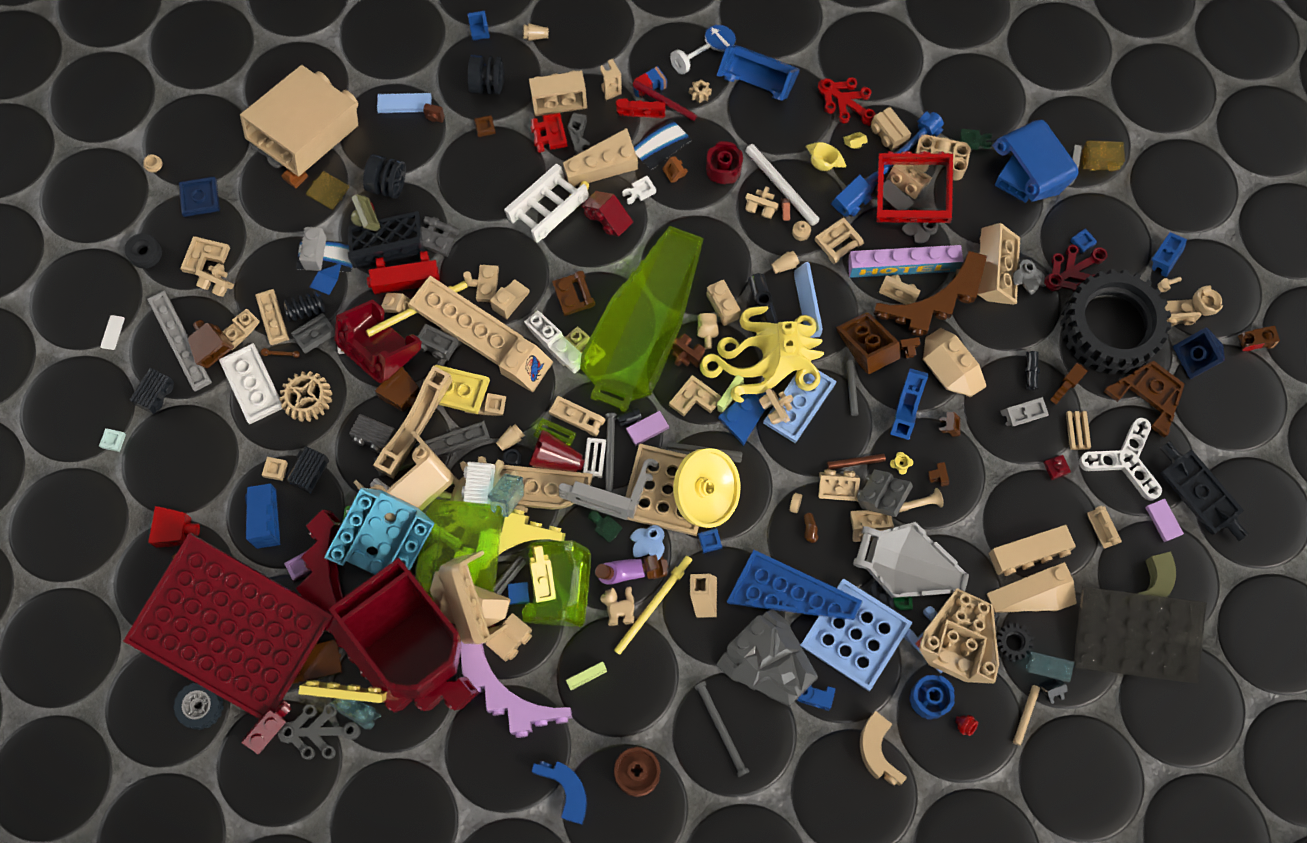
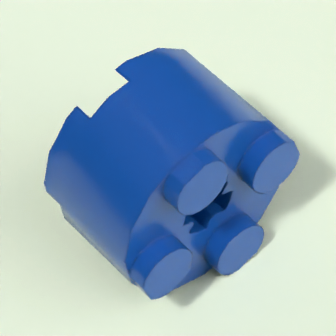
M925 676L915 683L909 695V701L914 711L926 719L941 717L949 712L955 703L954 688L943 676ZM932 693L935 695L933 701L929 698Z

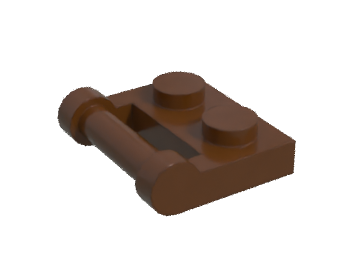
M578 271L573 275L552 281L564 316L591 308L596 304L594 298H591L585 282L584 271ZM578 282L584 302H579L573 283Z

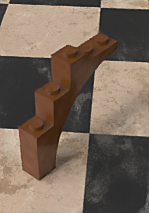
M969 251L957 276L940 292L920 302L906 305L876 303L874 315L883 320L893 319L898 324L905 325L909 323L908 331H911L913 335H926L932 315H936L935 317L941 320L951 318L956 298L963 303H974L987 255Z

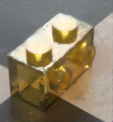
M1087 141L1082 149L1083 169L1120 170L1125 162L1124 142Z

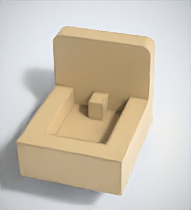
M387 293L381 306L385 313L399 314L410 308L408 303L411 300L402 293Z

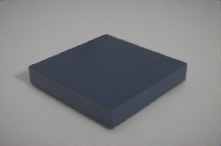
M215 176L179 182L181 213L183 217L220 211L217 179Z

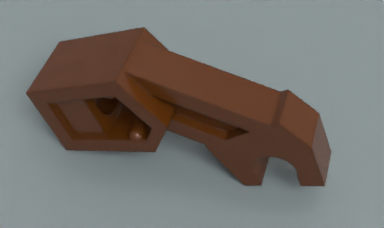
M1077 362L1062 380L1064 384L1050 400L1057 404L1070 387L1074 388L1088 370Z

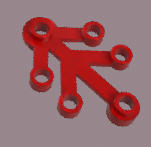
M848 78L846 82H833L831 79H822L818 83V90L825 97V111L831 114L835 111L836 104L832 101V96H834L838 100L839 121L841 123L849 121L850 114L847 112V105L861 115L863 124L871 125L876 113L872 109L866 110L852 100L869 99L871 95L869 88L864 87L861 91L844 93L838 90L846 88L854 90L857 85L855 78Z

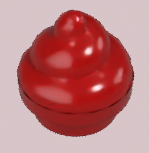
M971 715L956 717L960 733L971 736L978 726L975 717Z

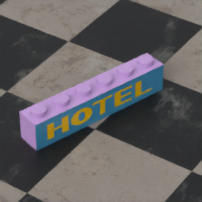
M961 245L850 251L848 258L849 278L956 272L963 264Z

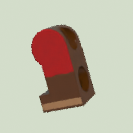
M1275 326L1254 329L1238 335L1242 351L1275 348L1280 342Z

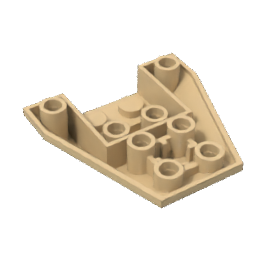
M956 589L923 632L919 650L927 663L965 682L995 683L999 668L993 605L960 589Z

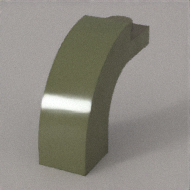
M1171 552L1151 556L1145 561L1150 572V585L1144 592L1128 595L1120 599L1122 608L1129 606L1130 609L1142 606L1144 611L1159 604L1168 597L1176 580V566Z

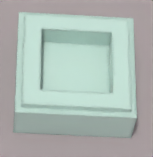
M105 428L99 447L120 452L126 434L121 431Z

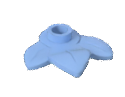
M652 525L647 529L639 528L632 533L630 538L636 542L633 547L635 558L647 554L650 556L657 555L658 560L661 558L665 548L662 542L664 531L660 526ZM652 532H657L655 537H651Z

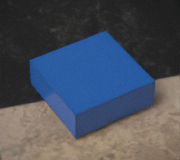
M1086 228L1070 240L1073 245L1078 247L1081 254L1097 243Z
M717 528L698 533L703 553L722 548Z
M528 582L508 584L509 599H511L510 605L530 603Z

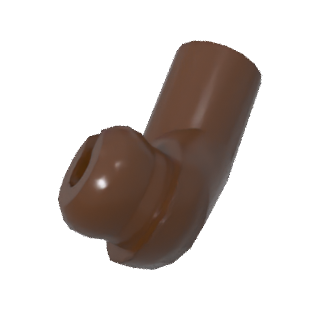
M806 513L804 515L806 524L804 537L808 542L815 543L818 540V528L813 514Z

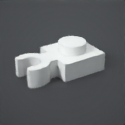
M646 176L632 183L633 189L627 188L622 191L623 197L631 195L627 199V203L631 204L637 197L642 201L655 194L656 188L649 177Z

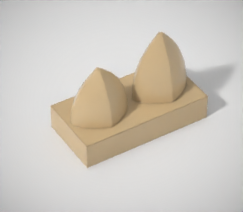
M896 274L892 276L886 275L879 293L906 305L915 303L921 290H918L914 284L907 285L901 282L900 276Z

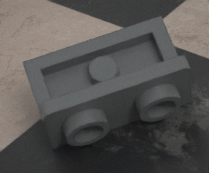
M427 324L424 325L417 336L422 341L420 350L423 352L427 350L440 360L443 358L448 361L459 343L457 338Z

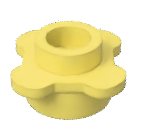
M898 452L896 458L890 462V466L896 468L902 475L906 474L908 467L913 465V460L903 452Z

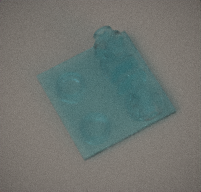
M338 698L329 704L337 709L339 713L348 717V719H352L355 723L357 722L364 729L368 728L371 730L375 724L373 721L381 716L372 706L364 705L359 700Z

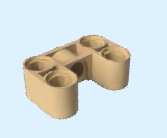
M922 135L918 141L915 154L923 151H928L931 154H938L942 151L953 154V180L963 178L968 166L970 146L965 142ZM914 165L923 172H926L929 165Z

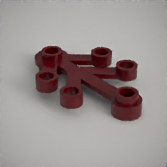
M1070 245L1066 249V255L1068 256L1066 269L1061 274L1060 266L1064 261V256L1060 253L1054 254L1051 258L1053 264L1052 273L1045 278L1046 287L1052 291L1065 288L1074 292L1081 283L1075 284L1065 280L1073 278L1085 281L1090 274L1080 271L1094 263H1102L1107 258V251L1104 248L1097 247L1089 258L1074 266L1079 249L1076 245Z

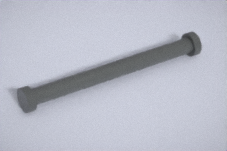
M607 413L605 419H607L605 491L613 493L614 436L617 414Z
M701 682L694 686L695 690L699 691L737 768V775L741 777L750 771L748 768H745L705 687L707 685L706 682Z

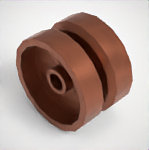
M635 747L627 749L616 761L614 769L616 782L620 789L628 795L636 797L647 795L654 790L659 782V761L652 752L645 748ZM635 769H640L642 772L638 777L633 773Z

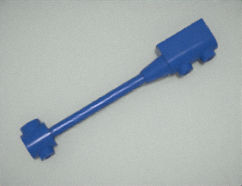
M926 111L917 121L920 131L896 154L909 151L918 143L922 135H934L937 137L943 131L941 128L944 125L942 118L935 112L929 113ZM884 165V174L894 165ZM878 171L866 179L859 175L833 200L831 205L843 216L848 217L851 214L854 217L861 210L859 206L862 203L866 205L873 198L871 194L878 184Z

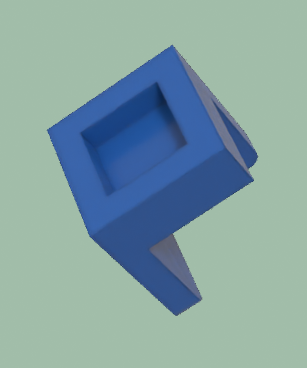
M485 11L469 13L468 19L472 39L490 38Z

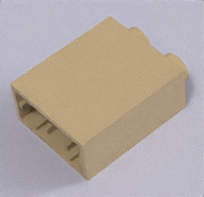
M301 65L242 112L240 118L245 139L294 174L300 176L358 126L356 110L358 102L349 91L343 90L340 92L334 88L323 73L319 71L313 73Z

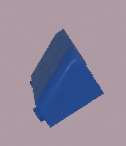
M1036 120L1000 137L992 145L1000 155H1007L1012 151L1029 175L1030 179L1025 184V192L1031 202L1059 195L1078 176L1077 165L1044 120Z

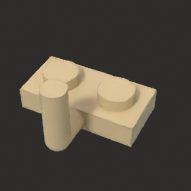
M480 265L478 279H472L470 272H464L463 276L467 286L477 287V302H490L497 293L498 266Z

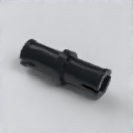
M1029 351L1026 352V389L1038 390V374L1040 373V368L1038 367L1039 352Z

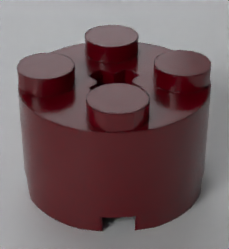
M727 141L716 143L707 153L706 171L709 179L719 184L735 183L742 171L743 153L734 143Z

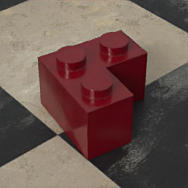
M595 191L581 205L585 210L584 214L590 220L600 221L604 226L603 230L608 235L619 237L633 223V220L614 194Z

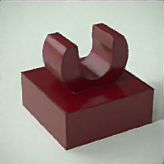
M1063 455L1044 462L1051 480L1071 473Z

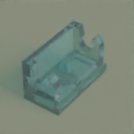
M504 474L488 494L491 510L494 513L497 510L496 505H499L502 508L503 516L508 517L524 496L523 477Z
M1035 652L1028 654L1030 660L1029 664L1026 665V669L1030 673L1070 682L1074 662Z

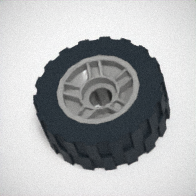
M190 683V685H186L178 692V696L174 700L175 705H173L175 717L178 718L180 723L195 730H202L203 728L211 727L221 717L224 701L223 698L197 683ZM201 702L202 707L200 709H196L195 706H198V704Z

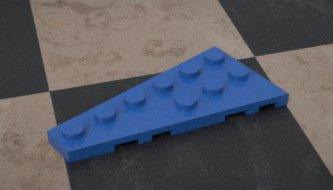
M753 550L727 600V604L848 620L855 619L863 603L862 600L756 550Z

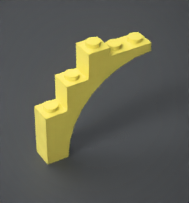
M513 509L512 512H506L501 534H499L500 530L488 528V531H481L476 552L483 550L484 555L467 563L473 584L475 585L480 574L489 563L505 550L532 540L550 539L564 541L566 533H562L561 528L549 526V529L541 528V523L530 521V525H528L529 516L524 515L525 511ZM463 546V550H456L455 558L474 553L475 549Z

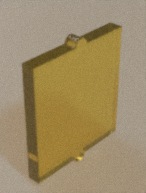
M323 171L318 179L313 181V185L306 195L333 210L337 203L343 200L344 194L350 187Z

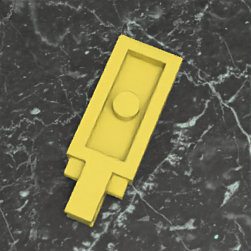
M532 546L533 557L529 558L535 602L556 599L550 559H548L547 554L543 555L542 546Z

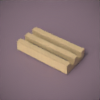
M1068 411L1066 413L1070 450L1090 449L1091 442L1087 411L1080 413L1079 411L1074 413ZM1072 417H1075L1078 445H1075ZM1080 417H1081V422H1082L1084 445H1083V439H1082V431H1081Z

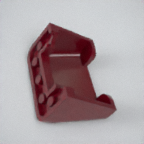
M372 299L336 315L335 341L337 346L376 382L383 383L420 351L422 341L413 334L408 335L404 339L391 327L368 337L365 330L383 322L385 314L383 307Z

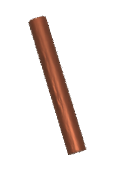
M885 454L844 459L827 462V467L830 470L886 461Z

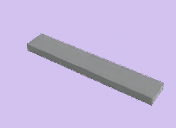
M162 291L148 298L147 300L192 389L197 391L211 384L212 381L205 368L197 365L194 361L188 342L189 336L167 293Z

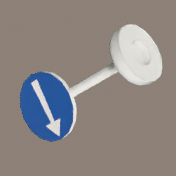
M723 25L711 26L705 34L706 45L689 55H686L681 50H675L671 53L670 59L673 67L678 73L685 74L690 69L689 59L710 47L717 51H725L727 47L734 46L736 39L733 31Z

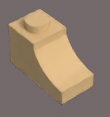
M514 279L507 287H501L490 300L492 310L508 319L529 294V289Z

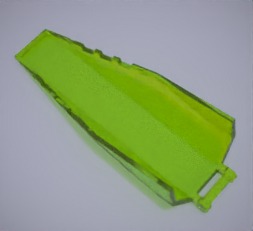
M669 226L657 241V244L649 251L647 257L640 262L635 272L631 273L626 283H623L611 298L581 354L580 368L595 385L590 399L601 400L619 407L621 411L627 412L632 400L652 394L681 328L704 238ZM602 389L607 392L618 395L620 397H623L625 399L624 401H621L609 395L603 394L600 391Z

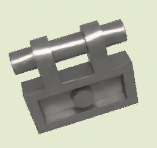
M426 216L423 222L428 224L429 227L427 229L421 226L425 249L447 257L455 243L454 239L450 238V235H458L460 229L454 227L451 223H443L438 218ZM436 228L444 230L443 234L435 232Z

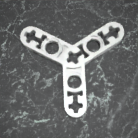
M1138 418L1133 422L1121 450L1086 452L1079 459V465L1085 471L1122 470L1146 500L1153 501L1162 493L1159 483L1139 459L1151 430V424L1147 419ZM1142 424L1143 430L1139 433V435H1137L1136 433L1139 430L1138 425ZM1129 440H1136L1139 444V447H1131L1129 444ZM1109 456L1112 459L1113 464H1105L1103 461V457ZM1129 457L1131 460L1125 463L1124 459ZM1089 458V461H1095L1098 458V462H1093L1091 465L1085 462V460ZM1135 471L1142 472L1144 479L1138 480L1134 475ZM1148 480L1149 483L1143 486L1142 484ZM1152 488H1153V489L1155 490V492L1149 494V493H1148L1149 489H1152Z

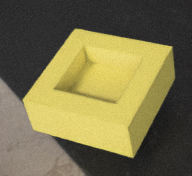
M861 132L843 137L844 144L852 149L859 148L862 144L867 143V136Z

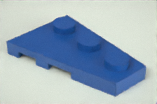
M766 392L745 394L741 397L744 399V402H735L718 417L743 446L765 412L759 399L766 395Z

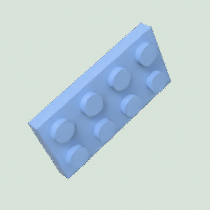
M819 371L821 377L819 385L811 391H805L796 385L795 375L784 391L786 396L792 395L794 398L790 403L792 406L791 410L787 411L786 407L783 406L790 421L787 423L782 421L773 425L767 415L763 424L796 444L837 381ZM809 373L803 376L806 384H811L815 379ZM775 407L772 408L769 414L776 410Z

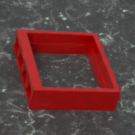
M891 151L879 153L877 222L951 223L953 154L944 153V151L938 154H931L928 151H923L919 154H912L909 151L901 152V154H894ZM884 165H947L945 211L883 210Z

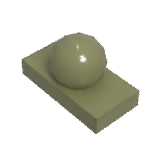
M358 194L351 197L356 208L351 214L353 224L373 231L380 229L369 198Z

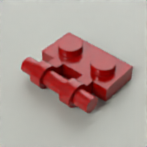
M560 112L544 115L543 122L538 123L536 118L531 120L532 125L530 128L535 137L534 145L539 153L545 151V144H549L550 150L567 147ZM546 130L547 136H541V131Z

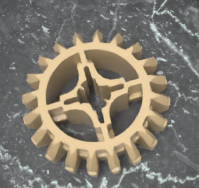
M302 371L301 376L294 373L295 378L293 380L288 378L289 384H283L285 390H280L282 395L279 399L282 403L281 407L294 420L298 418L299 421L303 422L306 418L310 422L311 417L318 420L317 414L324 415L323 409H329L327 403L332 402L330 397L332 396V391L329 390V383H326V379L324 377L321 378L318 373L314 375L309 371L306 375ZM317 387L320 388L319 399H317L315 396V389ZM294 394L297 396L295 406L292 405V397Z

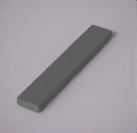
M482 421L424 442L438 457H442L491 439L485 422ZM420 443L414 444L399 471L416 465L412 458V453ZM378 471L380 478L386 476L385 474Z

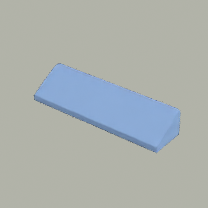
M805 262L794 271V278L802 315H808L815 319L816 332L811 336V338L820 337L823 328L810 263ZM803 321L804 325L810 326L809 322Z

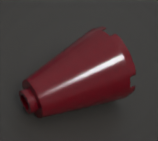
M542 430L531 456L529 466L577 472V470L581 471L585 460L582 459V454L549 432Z

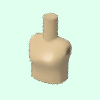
M713 313L699 314L697 316V336L704 338L705 349H712V338L718 336L717 315Z

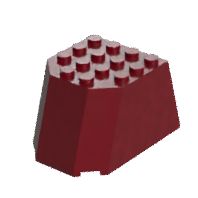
M397 558L329 608V611L393 697L424 699L457 673L462 646L460 635L400 558Z

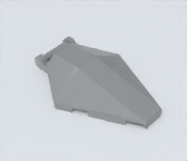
M916 522L883 531L866 526L863 527L862 541L853 565L867 569L892 598L952 594L956 589L965 591L969 574L957 565L958 562L937 542H933L925 534L926 531ZM871 536H872V537H874V539H873V541L871 542V546H870V549H869L868 557H867V560L865 561V557H866V553H867V550H868L869 542H870V539H871Z

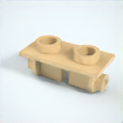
M1099 506L1095 510L1087 512L1104 549L1122 542L1105 506Z

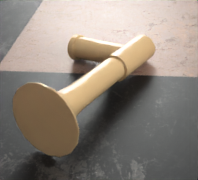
M935 488L934 493L928 497L904 502L899 512L927 504H937L942 508V494L938 488Z

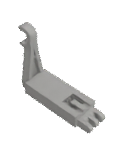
M647 459L644 462L631 498L575 481L574 486L561 483L559 485V497L627 520L629 517L633 519L646 480H653V476L647 474L646 469L648 466L657 467L658 462L654 459Z

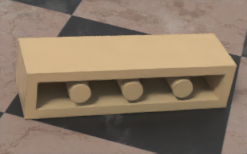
M1063 525L994 548L989 552V556L997 575L1004 573L1005 576L1015 573L1018 568L1022 567L1023 570L1034 567L1036 562L1041 561L1044 564L1052 561L1054 556L1059 555L1060 558L1071 554L1070 551L1076 546L1067 525Z

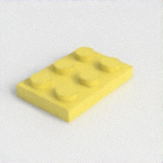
M435 365L449 373L453 380L438 405L478 414L490 382L489 377Z

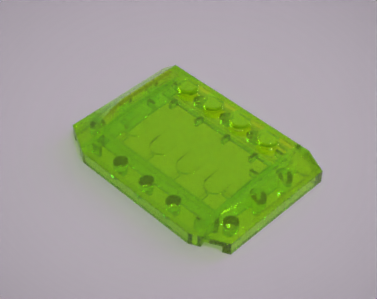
M434 499L425 515L435 524L418 554L416 580L432 600L433 597L430 589L436 571H439L440 566L454 558L482 550L484 555L467 563L475 586L493 593L495 592L505 506Z

